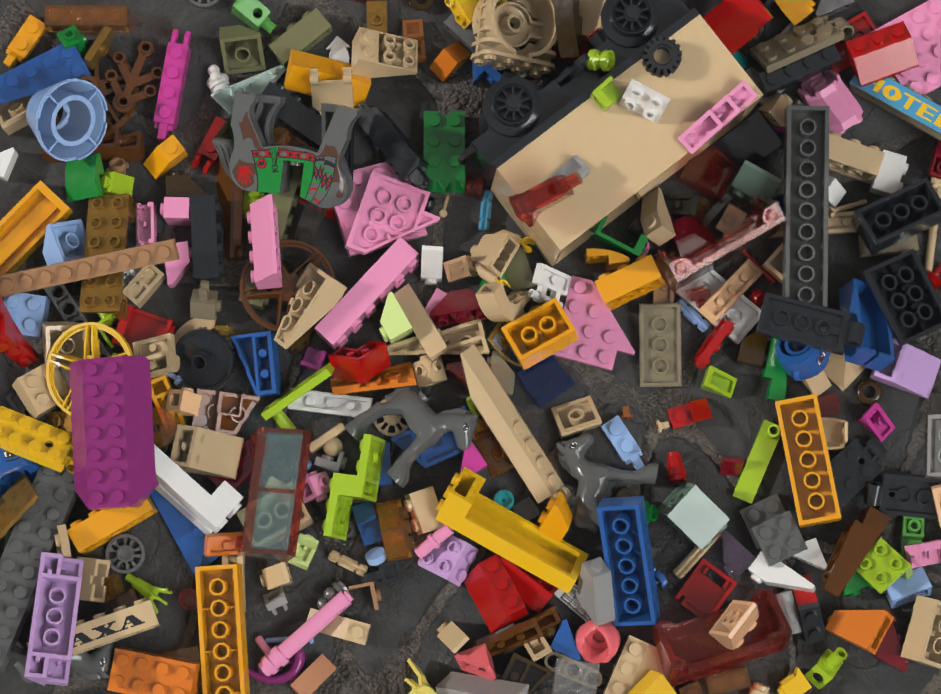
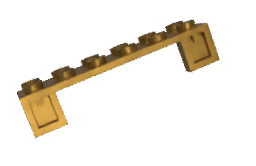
M108 194L89 198L84 257L126 248L128 223L135 222L136 203L130 194ZM124 271L82 280L80 313H113L118 320H127L128 299L123 294Z

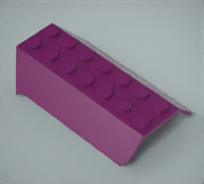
M116 356L81 359L71 362L69 366V380L71 390L70 401H72L71 422L75 491L90 510L140 507L159 485L155 470L150 360L145 356Z

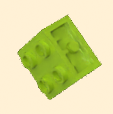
M882 538L873 544L856 570L880 594L901 576L908 580L913 575L911 564Z

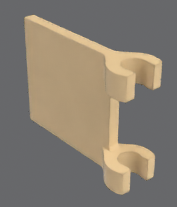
M343 67L342 80H319L318 68H310L312 106L320 112V115L321 103L345 105L346 107L354 108L351 67Z

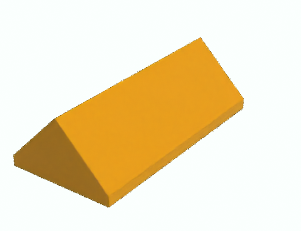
M291 49L284 88L289 91L312 96L310 68H318L319 80H342L343 67H351V64ZM352 74L354 107L359 106L362 101L365 102L371 86V78Z

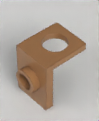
M729 203L716 229L734 238L748 212Z
M373 581L348 586L349 590L370 586L375 611L379 610L378 601H382L380 589H375Z

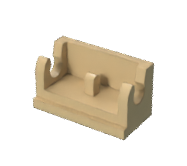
M154 265L143 267L124 288L123 294L140 309L167 277Z

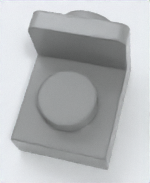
M340 451L337 462H333V457L322 454V457L316 456L314 465L339 473L340 469L344 470L348 458L344 457L345 452Z

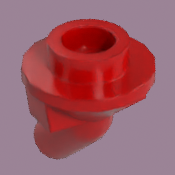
M941 263L932 272L930 270L926 272L935 290L941 286L939 278L941 275Z

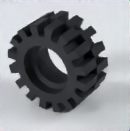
M661 35L657 38H652L650 42L648 41L642 54V64L646 66L645 70L647 72L650 71L652 72L651 75L655 76L656 74L662 78V76L665 75L667 77L676 71L682 60V50L680 51V45L675 43L676 40H670L669 36L662 38ZM658 49H665L670 54L669 62L666 64L657 63L654 59V52Z

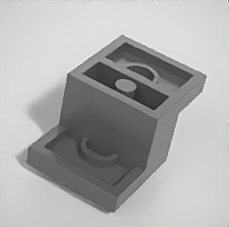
M777 493L738 511L755 548H760L768 567L808 549L790 510L785 511Z

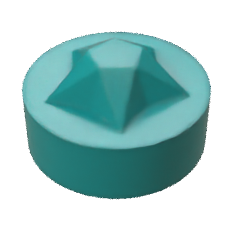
M500 490L494 495L493 501L507 509H511L514 504V496L508 490Z

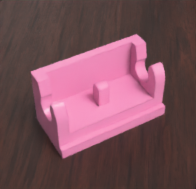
M148 202L147 205L136 203V246L157 242V206L154 202Z
M941 539L904 546L906 559L911 564L912 569L941 563Z

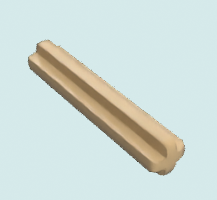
M717 533L712 538L713 542L707 548L700 550L694 547L674 569V575L682 579L716 542L721 533Z

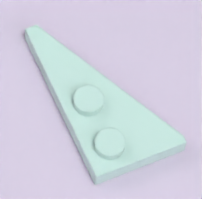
M282 65L276 66L216 91L210 96L232 116L234 92L261 94L269 82L274 84L286 71V68Z

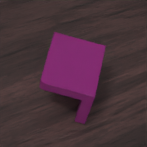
M308 347L300 365L303 368L317 372L324 367L328 353L325 350L320 351Z

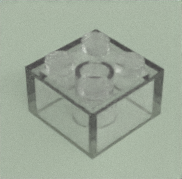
M556 658L551 694H596L600 664Z

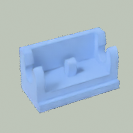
M923 567L912 570L913 575L908 580L901 576L884 591L892 609L915 601L917 595L924 597L931 595L932 585Z

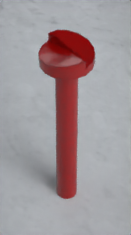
M743 246V250H740L738 255L743 254L747 259L749 258L763 272L762 274L774 284L776 280L746 251L748 246Z

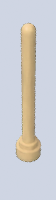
M931 177V184L941 199V180ZM938 224L929 228L924 266L925 272L928 270L932 272Z

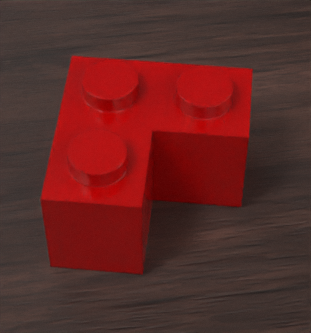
M370 340L358 349L341 347L328 355L331 365L335 368L333 372L334 378L343 379V381H356L360 384L369 382L371 378L383 373L384 369L391 365L386 342Z

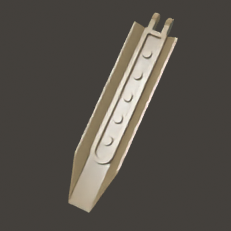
M475 344L471 345L460 354L471 400L537 503L542 502L546 498L550 499L552 497L555 499L559 491L563 493L566 501L569 502L572 497L570 490L563 486L562 479Z

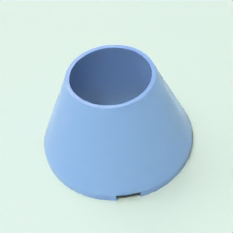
M67 79L36 92L28 102L26 118L44 151L57 160L68 162L87 157L99 146L108 125L106 123L108 107L103 94L95 85L82 79ZM63 106L62 118L56 126L57 113Z

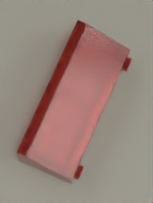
M772 588L766 590L759 589L753 593L749 602L757 604L759 617L756 620L757 624L752 631L747 632L743 637L744 642L742 645L734 650L727 649L708 633L727 608L677 624L668 620H661L656 623L652 635L665 678L673 687L786 650L792 630Z

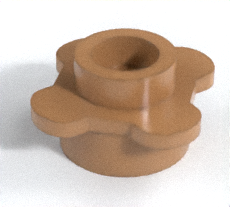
M120 157L112 158L109 161V168L106 169V172L115 171L126 174V168L129 167V163Z

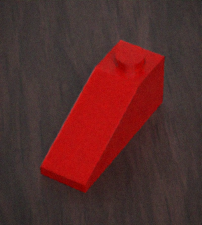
M501 557V561L523 602L530 610L536 611L539 614L558 588Z

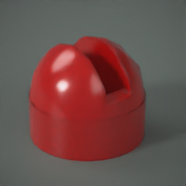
M760 289L751 290L752 294H748V299L757 307L761 306L765 292Z

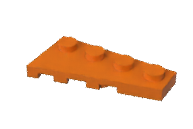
M411 362L389 366L384 369L383 373L375 375L369 382L364 384L356 381H343V379H330L333 395L417 385Z

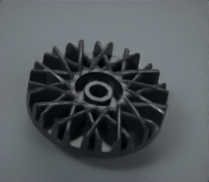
M207 327L192 329L184 334L175 346L176 355L180 357V367L177 372L187 384L194 388L210 390L221 386L233 374L232 370L236 366L234 364L236 362V359H234L235 351H232L234 346L230 347L228 344L230 340H225L226 335L221 336L218 334L220 331L215 332V328L210 330Z

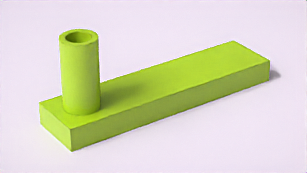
M331 363L322 367L265 407L261 413L262 417L266 421L272 417L283 432L289 435L296 427L282 409L330 377L335 368Z
M765 419L763 420L732 497L752 504L781 436L779 425Z

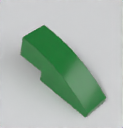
M772 338L770 344H768V358L766 364H764L761 378L769 381L765 401L773 403L785 400L786 371L778 362L776 356L778 339Z

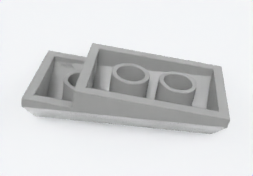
M452 671L436 686L437 694H528L529 689L528 684L499 679L492 681L481 676Z

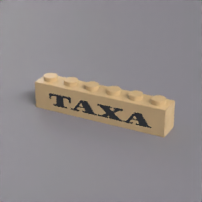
M146 598L135 601L134 606L126 608L123 605L114 608V613L106 615L103 612L94 615L91 621L85 622L84 619L76 621L72 656L160 626L152 601H147Z

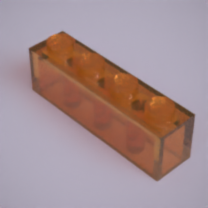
M45 5L44 25L48 32H60L72 25H75L79 32H101L104 26L111 28L112 32H130V10L127 5Z

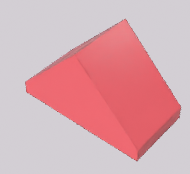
M485 643L461 651L454 656L461 670L495 681L496 673L492 656Z

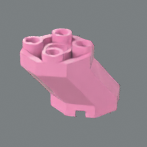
M830 69L826 70L828 74L822 75V73H819L804 80L801 83L802 89H798V94L806 106H830L829 132H836L842 135L849 127L862 122L863 118L861 115L863 110L843 83L839 74Z

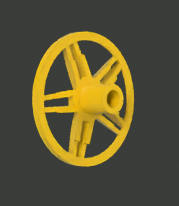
M96 322L77 324L66 330L56 340L49 353L46 365L48 389L55 403L70 416L72 401L69 405L68 403L71 390L66 399L63 400L57 390L54 377L55 365L68 371L70 368L57 362L56 358L71 362L81 360L70 355L59 354V351L71 336L85 330L84 359L100 358L98 329L115 337L125 351L110 357L133 356L126 339L117 330L108 325Z

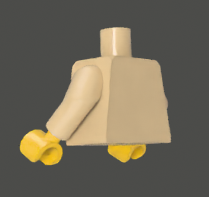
M501 230L494 234H485L478 245L471 247V260L475 263L474 267L482 279L488 283H503V286L506 285L511 288L506 280H498V277L501 278L520 245H522L526 253L532 252L531 247L527 246V244L535 245L534 240L531 237L522 239L520 235L508 230Z

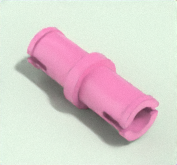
M444 524L433 534L427 535V539L414 548L415 553L419 558L423 559L432 550L441 547V543L454 534V530Z

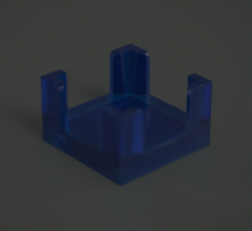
M554 354L530 368L522 369L516 373L517 379L539 409L545 407L575 384L570 375L567 376L556 361Z

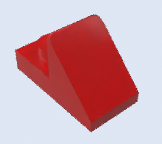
M707 398L689 401L687 404L666 410L673 430L713 418Z

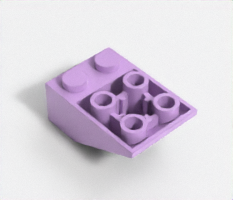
M892 338L895 360L881 371L872 370L870 379L929 399L941 360L909 344L900 347L896 339Z

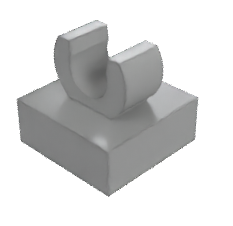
M282 587L263 595L268 611L272 610L274 615H278L276 608L283 606L285 611L288 610V601Z

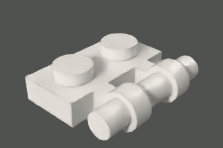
M537 263L532 283L538 285L537 290L530 289L528 296L537 303H546L556 297L563 308V303L559 301L560 296H567L572 277L548 265ZM547 290L551 291L550 296L546 295Z

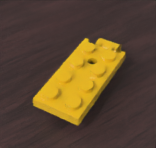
M0 406L1 449L60 473L66 467L70 473L74 474L72 433ZM50 443L53 444V446L46 447L45 444Z

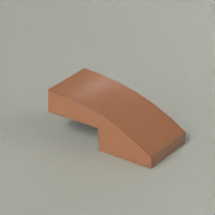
M322 653L290 687L297 694H312L337 668Z

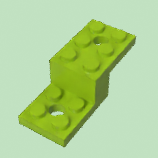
M364 434L359 446L361 454L360 460L356 464L357 475L333 472V477L329 482L330 497L326 502L327 515L322 525L323 536L346 541L353 499L376 502L386 440L374 435Z

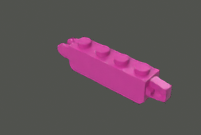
M173 29L171 42H168L153 120L155 129H158L157 139L159 141H165L168 138L169 131L173 132L178 125L191 56L189 47L191 32L186 31L183 44L177 43L179 31Z

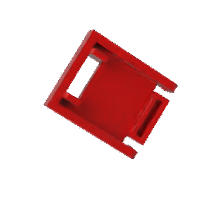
M702 558L678 591L674 600L678 601L681 596H684L680 604L700 619L707 613L708 616L704 622L708 624L734 589L737 582ZM708 569L725 580L721 587L704 575Z

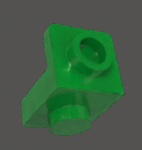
M75 25L56 34L65 49L76 46L81 56L87 53L86 45L88 41L83 33H79Z

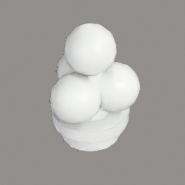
M210 65L207 71L210 78L207 80V86L210 88L211 93L230 86L228 75L220 73L217 65Z

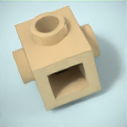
M423 355L419 357L420 361L412 363L418 387L432 386L447 380L441 356L432 361L428 355Z

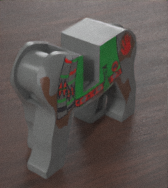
M234 92L231 118L234 140L215 137L212 143L218 152L223 169L239 188L252 192L278 194L290 191L293 165H304L300 191L301 198L321 208L339 206L349 199L353 191V179L344 154L351 140L353 126L361 116L362 109L321 103L322 143L320 148L301 144L277 145L274 136V123L278 112L285 104L286 97Z

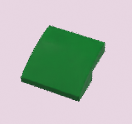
M100 153L66 163L65 186L68 202L103 195L99 175L104 174Z

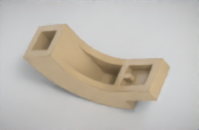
M503 283L483 284L475 294L482 312L493 322H510L525 315L523 308L531 299L528 296V291H512L507 296Z

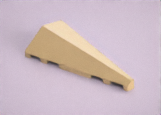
M472 320L442 331L438 329L449 348L442 355L461 354L473 344H475L481 354L490 353L489 341L487 340L488 337L482 320ZM417 336L387 346L389 355H427Z

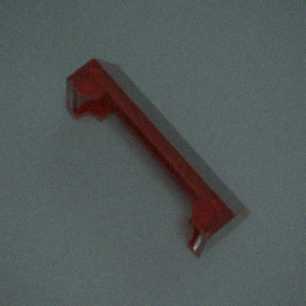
M762 194L752 199L754 208L747 213L751 223L688 259L679 257L677 254L669 256L663 250L655 254L654 257L673 292L679 290L781 231L786 218L778 202Z

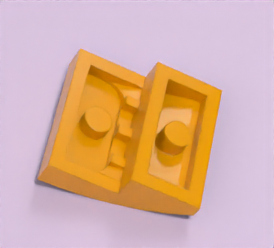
M586 249L584 255L585 264L605 262L606 270H617L619 266L626 263L629 264L630 262L629 257L606 249Z

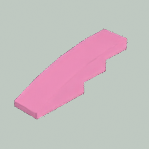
M743 80L677 139L691 154L695 153L758 97L757 93Z

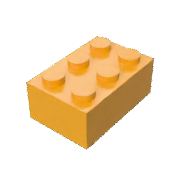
M647 254L636 258V262L630 265L626 263L619 266L617 271L611 274L607 272L600 275L598 280L594 281L604 304L610 310L616 309L667 284L656 260L652 255L648 256Z
M556 297L501 327L505 339L524 370L579 340L574 326Z

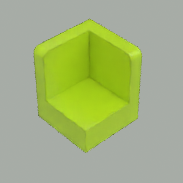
M611 75L590 95L592 100L604 112L623 96V93L612 82L614 78Z

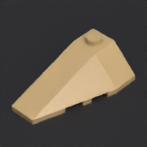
M312 263L308 264L296 284V287H298L296 296L289 301V305H291L289 313L282 318L274 341L285 349L290 347L327 314L343 297L347 289L345 285Z

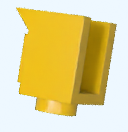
M795 667L794 674H790L779 682L781 685L778 686L779 689L776 691L778 694H803L812 686L800 669Z

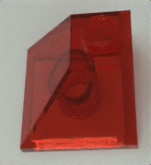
M712 146L688 160L679 178L690 188L719 202L738 166L719 149Z

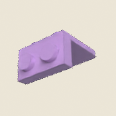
M451 535L441 543V547L435 548L423 559L419 558L418 565L460 587L467 576L471 564L475 561L479 549Z

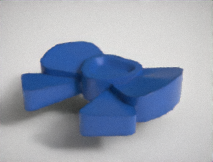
M654 567L656 585L659 583L662 588H665L668 583L665 576L659 570L656 571Z

